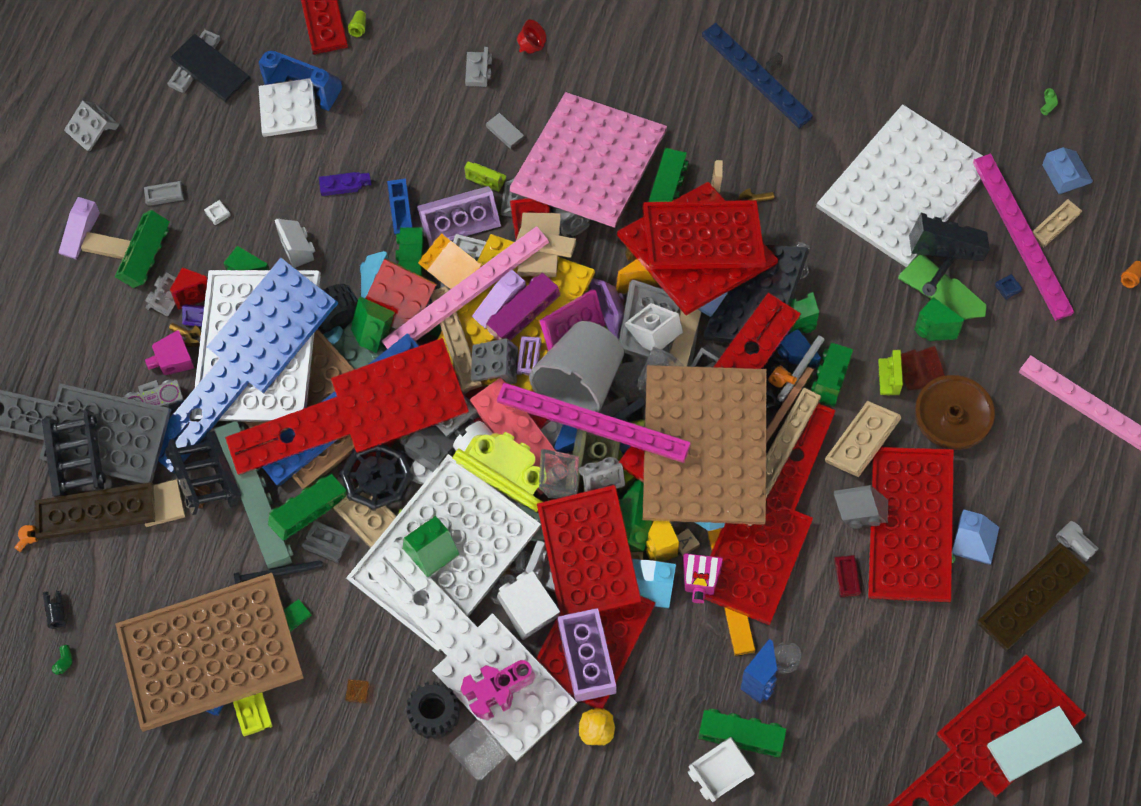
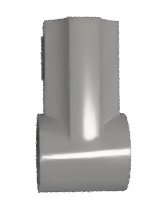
M1070 521L1056 534L1059 543L1061 542L1066 548L1070 547L1085 562L1099 549L1083 535L1081 527L1073 521Z

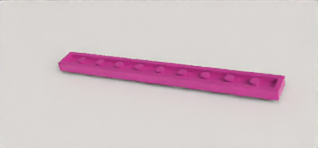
M988 154L974 159L973 165L1054 320L1057 321L1072 315L1074 311L992 155Z
M503 383L497 398V402L682 463L685 462L691 443L507 383Z

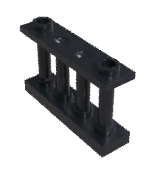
M83 410V419L59 424L57 420L52 418L42 419L53 497L66 496L68 489L93 484L94 488L105 489L106 477L104 472H102L96 431L98 421L94 412ZM85 426L86 438L62 443L59 441L60 431ZM88 445L89 457L66 462L62 460L61 453L63 450ZM91 464L92 476L70 481L65 480L64 472L66 469Z
M215 431L207 432L205 441L200 444L177 448L174 439L169 440L168 447L165 449L166 457L172 463L185 495L186 507L190 508L192 515L197 514L200 504L221 499L227 500L230 507L238 506L241 493ZM205 451L209 455V459L185 464L180 456ZM206 467L214 468L216 475L190 480L187 471ZM218 483L221 484L223 489L220 492L197 496L193 487Z

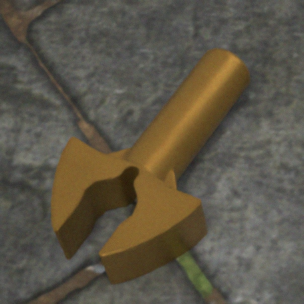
M749 188L739 195V200L747 198L759 202L773 200L775 195L773 192L753 194Z
M174 323L170 324L169 329L171 331L179 330L180 334L186 337L184 341L186 346L200 345L199 341L192 339L194 336L201 338V331L196 325L192 330H187Z

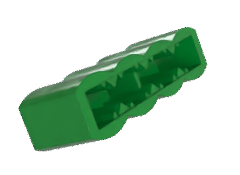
M400 227V233L396 234V243L399 245V250H396L395 253L396 261H399L398 265L422 277L423 268L418 262L423 256V227Z

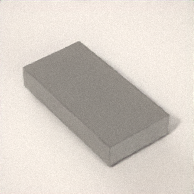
M500 113L486 123V127L510 149L524 139V135Z
M181 181L144 187L147 206L184 200Z

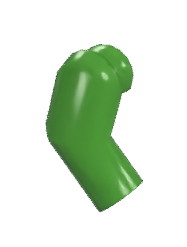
M1051 88L1046 89L1044 92L1046 104L1040 109L1043 115H1048L1058 104L1057 95Z

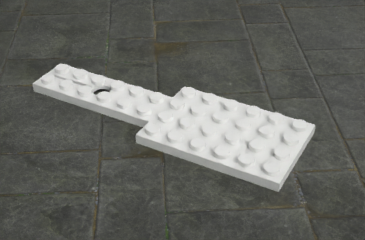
M396 541L366 568L447 655L432 671L448 688L453 690L456 697L474 716L475 714L470 709L469 704L478 699L476 697L468 701L460 689L464 677L471 674L473 680L477 683L484 679L480 669L486 665L501 671L520 660L529 662L535 672V679L530 685L512 694L513 700L510 709L503 712L501 706L497 703L490 707L494 715L492 719L485 720L476 717L516 761L577 705V702L494 614H491L477 628L430 577H426ZM418 591H426L429 594V601L424 606H418L414 602V595ZM529 670L521 671L520 676H525ZM504 680L501 686H507L510 680Z

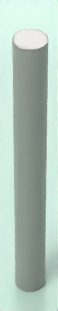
M817 336L792 376L797 378V381L825 340L822 336ZM787 382L776 399L783 403L795 384Z

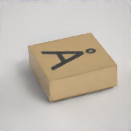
M689 529L677 535L679 541L678 550L683 557L684 553L688 554L700 546V543Z

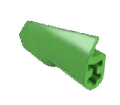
M919 255L900 273L898 279L923 293L922 288L924 284L931 281L939 267L925 255ZM946 274L937 284L935 294L927 296L931 299L933 297L964 319L985 317L986 304L958 279H951Z

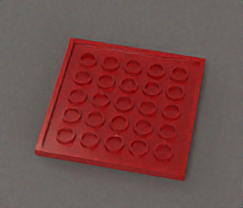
M706 182L672 202L725 200L709 182ZM644 217L617 232V236L686 316L777 264L778 261L775 255L763 243L765 267L650 270Z

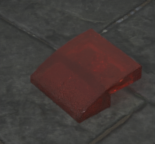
M935 346L917 352L914 349L901 353L902 373L908 390L923 389L930 381L945 376Z

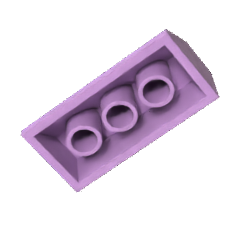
M489 186L417 206L429 246H432L441 233L449 240H454L456 234L468 236L501 226L493 192Z

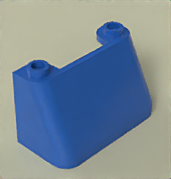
M276 51L265 52L259 60L264 85L288 82L289 79L295 81L311 78L314 89L318 90L316 96L321 100L320 107L324 110L329 111L341 92L342 83L340 78L318 67Z

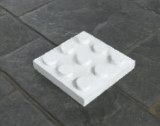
M311 78L259 86L263 137L317 129L314 85L311 82Z

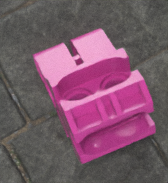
M525 660L517 661L501 671L486 665L480 669L484 679L476 683L470 674L464 677L460 690L468 701L477 697V701L469 704L475 716L490 720L494 717L490 707L498 703L503 712L510 709L513 700L512 694L530 685L535 679V672L529 662ZM529 670L525 676H520L521 671ZM504 680H510L507 686H501Z

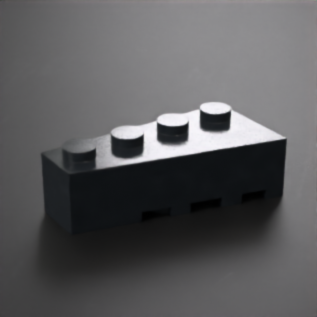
M922 212L909 234L911 254L984 261L990 251L986 231L969 226L960 227L958 223L952 221L946 223L939 217L932 219Z

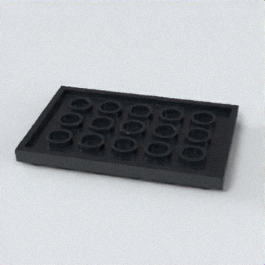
M766 245L778 259L777 264L728 291L709 319L704 333L705 340L731 343L768 293L791 306L809 254L808 248ZM748 342V343H746V344H750V345H758V344L755 343V342Z

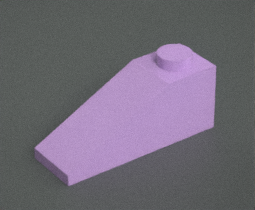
M80 197L77 198L69 214L59 254L77 259L86 233L91 232L100 214L95 202Z
M511 269L495 284L472 317L487 329L486 323L492 315H496L506 302H510L519 290L526 287L525 281Z

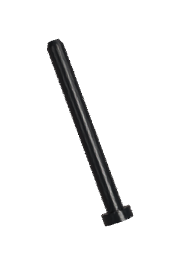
M947 257L931 281L924 284L922 291L926 296H933L935 294L937 284L955 258Z
M318 560L239 575L238 572L234 573L235 584L269 573H273V576L277 577L319 569L323 567V562Z

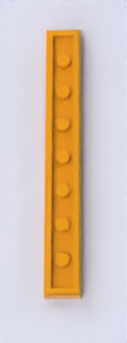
M722 528L711 531L707 530L711 551ZM724 607L734 655L754 653L755 648L748 617Z

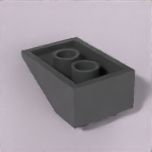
M436 425L417 431L404 445L406 455L434 472L448 454L452 457L454 456L456 450L453 448V444L457 436L452 433L446 437Z

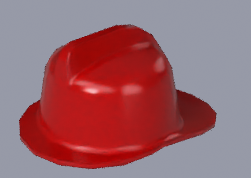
M528 19L518 34L519 52L525 51L528 54H532L543 49L546 42V34L541 25L535 20Z

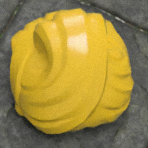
M595 708L582 714L579 723V736L585 744L606 745L613 739L615 725L613 715L604 708Z

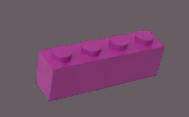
M543 273L534 277L527 287L519 290L510 302H506L496 315L494 314L488 319L486 323L488 332L497 340L507 338L511 341L560 296L558 286Z

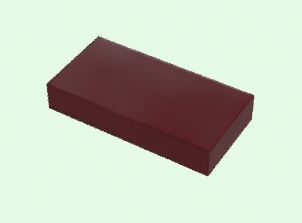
M855 555L834 557L840 597L859 596L861 591Z

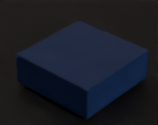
M1012 274L995 283L996 288L1005 300L1022 291V287Z

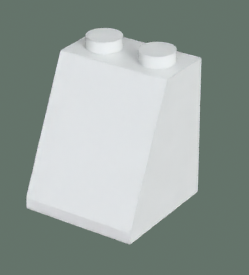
M533 571L530 573L523 572L516 577L517 581L511 585L509 582L499 588L500 592L497 595L522 640L554 621L560 613Z

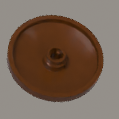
M946 375L930 381L919 393L915 404V419L920 431L931 442L947 449L961 450L977 445L990 432L995 417L993 401L988 392L974 380L959 375Z

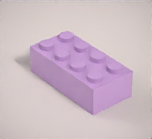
M598 608L559 616L558 627L575 701L579 702L616 694L615 678Z

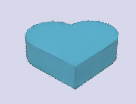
M337 326L323 335L333 345L341 338L343 329Z

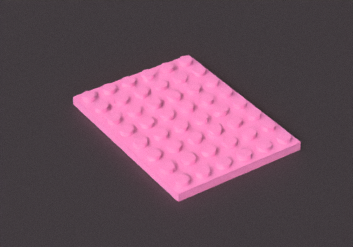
M565 92L510 185V192L616 227L665 135L667 126Z

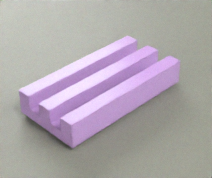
M521 338L517 375L525 374L529 376L532 371L530 365L534 342H536L533 367L539 362L541 338ZM526 342H529L526 368H522Z

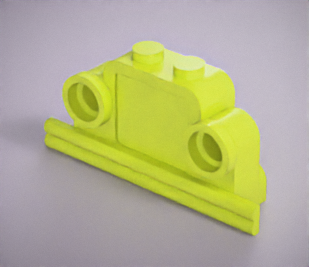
M504 432L503 434L476 435L471 439L465 451L460 448L457 449L452 457L456 464L517 503L538 512L537 503L542 501L534 497L533 494L543 484L545 474L540 467L533 466L535 456L529 451L531 448L522 442L518 444L514 441V436Z

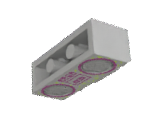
M157 380L138 386L139 392H129L125 397H122L170 408L171 412L177 410L184 402L177 380H166L161 385H158Z

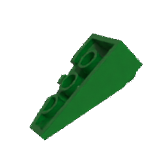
M637 478L628 488L625 496L619 500L631 552L644 551L652 524L650 520H643L644 483Z

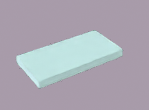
M1060 706L988 743L987 747L1008 781L1011 782L1080 745L1082 740Z

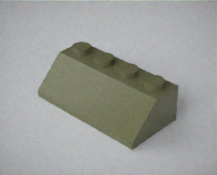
M577 429L566 496L585 492L583 476L579 473V468L584 467L588 463L603 461V459L608 457L618 459L620 442Z

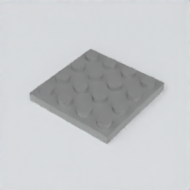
M632 279L629 284L619 341L622 344L624 353L666 366L672 341L658 353L643 348L625 327V323L650 303L676 312L679 315L681 309L663 289ZM699 322L696 329L687 367H691L693 363Z

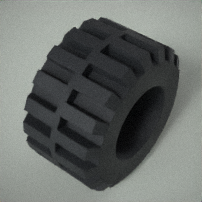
M335 284L323 289L338 304L318 327L319 330L328 332L337 326L343 328L351 323L358 303L351 288L345 284Z
M433 681V685L425 682L424 687H421V685L417 686V691L410 693L411 698L407 699L408 706H406L407 716L413 730L415 729L419 735L423 734L425 738L432 736L433 739H437V735L446 736L445 732L447 731L451 733L453 726L457 725V719L460 717L458 700L451 688L447 689V686L443 683L440 686L435 681ZM438 701L445 706L444 713L436 719H427L421 715L422 708L429 702Z

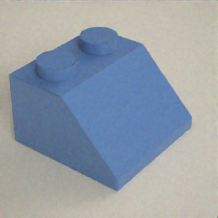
M1063 147L1046 153L1042 165L1058 194L1093 182L1076 151Z

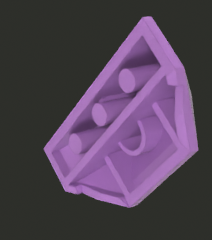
M592 278L589 290H596L606 327L619 340L625 311L623 296L617 292L615 286Z

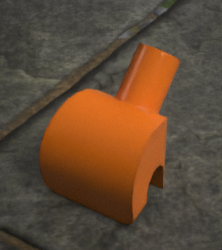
M780 365L769 376L768 381L775 387L781 388L786 382L795 384L797 378Z
M25 525L19 529L18 537L20 541L14 547L17 551L21 552L27 544L38 542L36 537H31V532L35 531V526Z

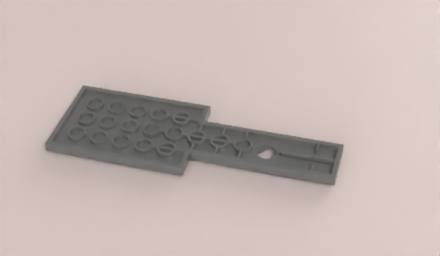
M61 383L58 387L55 402L0 390V402L4 405V413L0 416V430L44 440L42 419L52 418L57 420L59 424L83 419V410H89L94 412L98 421L96 431L102 472L108 476L138 483L153 481L171 413L170 408ZM85 426L60 431L59 441L61 443L87 437ZM44 441L39 459L47 461ZM88 445L63 450L61 453L62 460L66 462L89 457ZM91 464L76 468L91 471Z

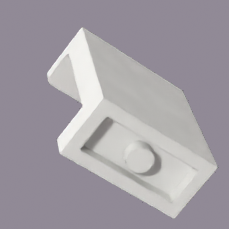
M729 737L689 765L690 771H688L694 782L698 781L702 786L700 791L706 800L710 799L712 802L746 778H750L755 774V771L732 737Z

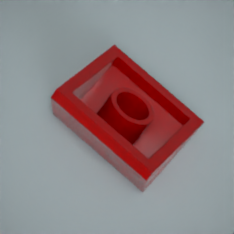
M183 267L181 268L170 288L178 310L182 309L184 304L194 305L205 301L208 282L205 275Z

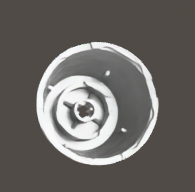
M589 321L577 322L533 367L529 375L530 384L535 393L599 413L623 359L624 350L622 344L613 333L601 325Z

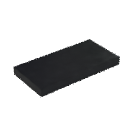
M196 34L192 35L170 57L175 64L224 102L249 80L247 73Z

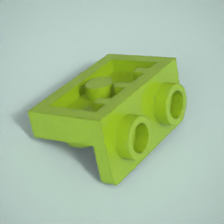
M467 162L465 165L466 179L485 187L489 186L490 189L499 192L506 180V175L480 164Z
M893 350L891 357L878 360L881 395H900L903 386L901 350Z

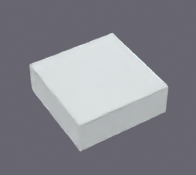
M220 200L204 209L214 225L231 216Z

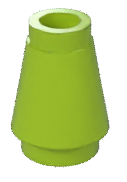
M361 10L356 11L348 25L350 35L360 37L365 33V12Z

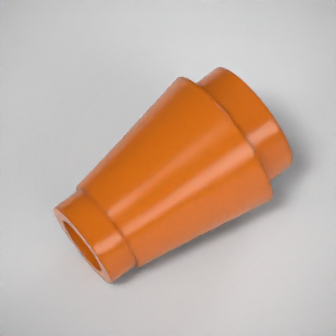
M1135 261L1122 273L1121 283L1125 287L1133 288L1139 284L1141 278L1140 261Z

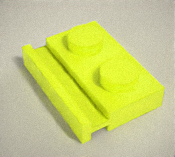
M262 692L233 702L244 737L262 731L265 728L273 727Z

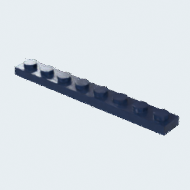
M714 23L702 32V37L796 127L800 129L813 118V114L717 23Z

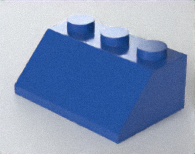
M771 639L766 642L746 667L740 689L758 703H761L764 699L768 700L773 694V689L776 685L774 683L777 680V665L774 645Z

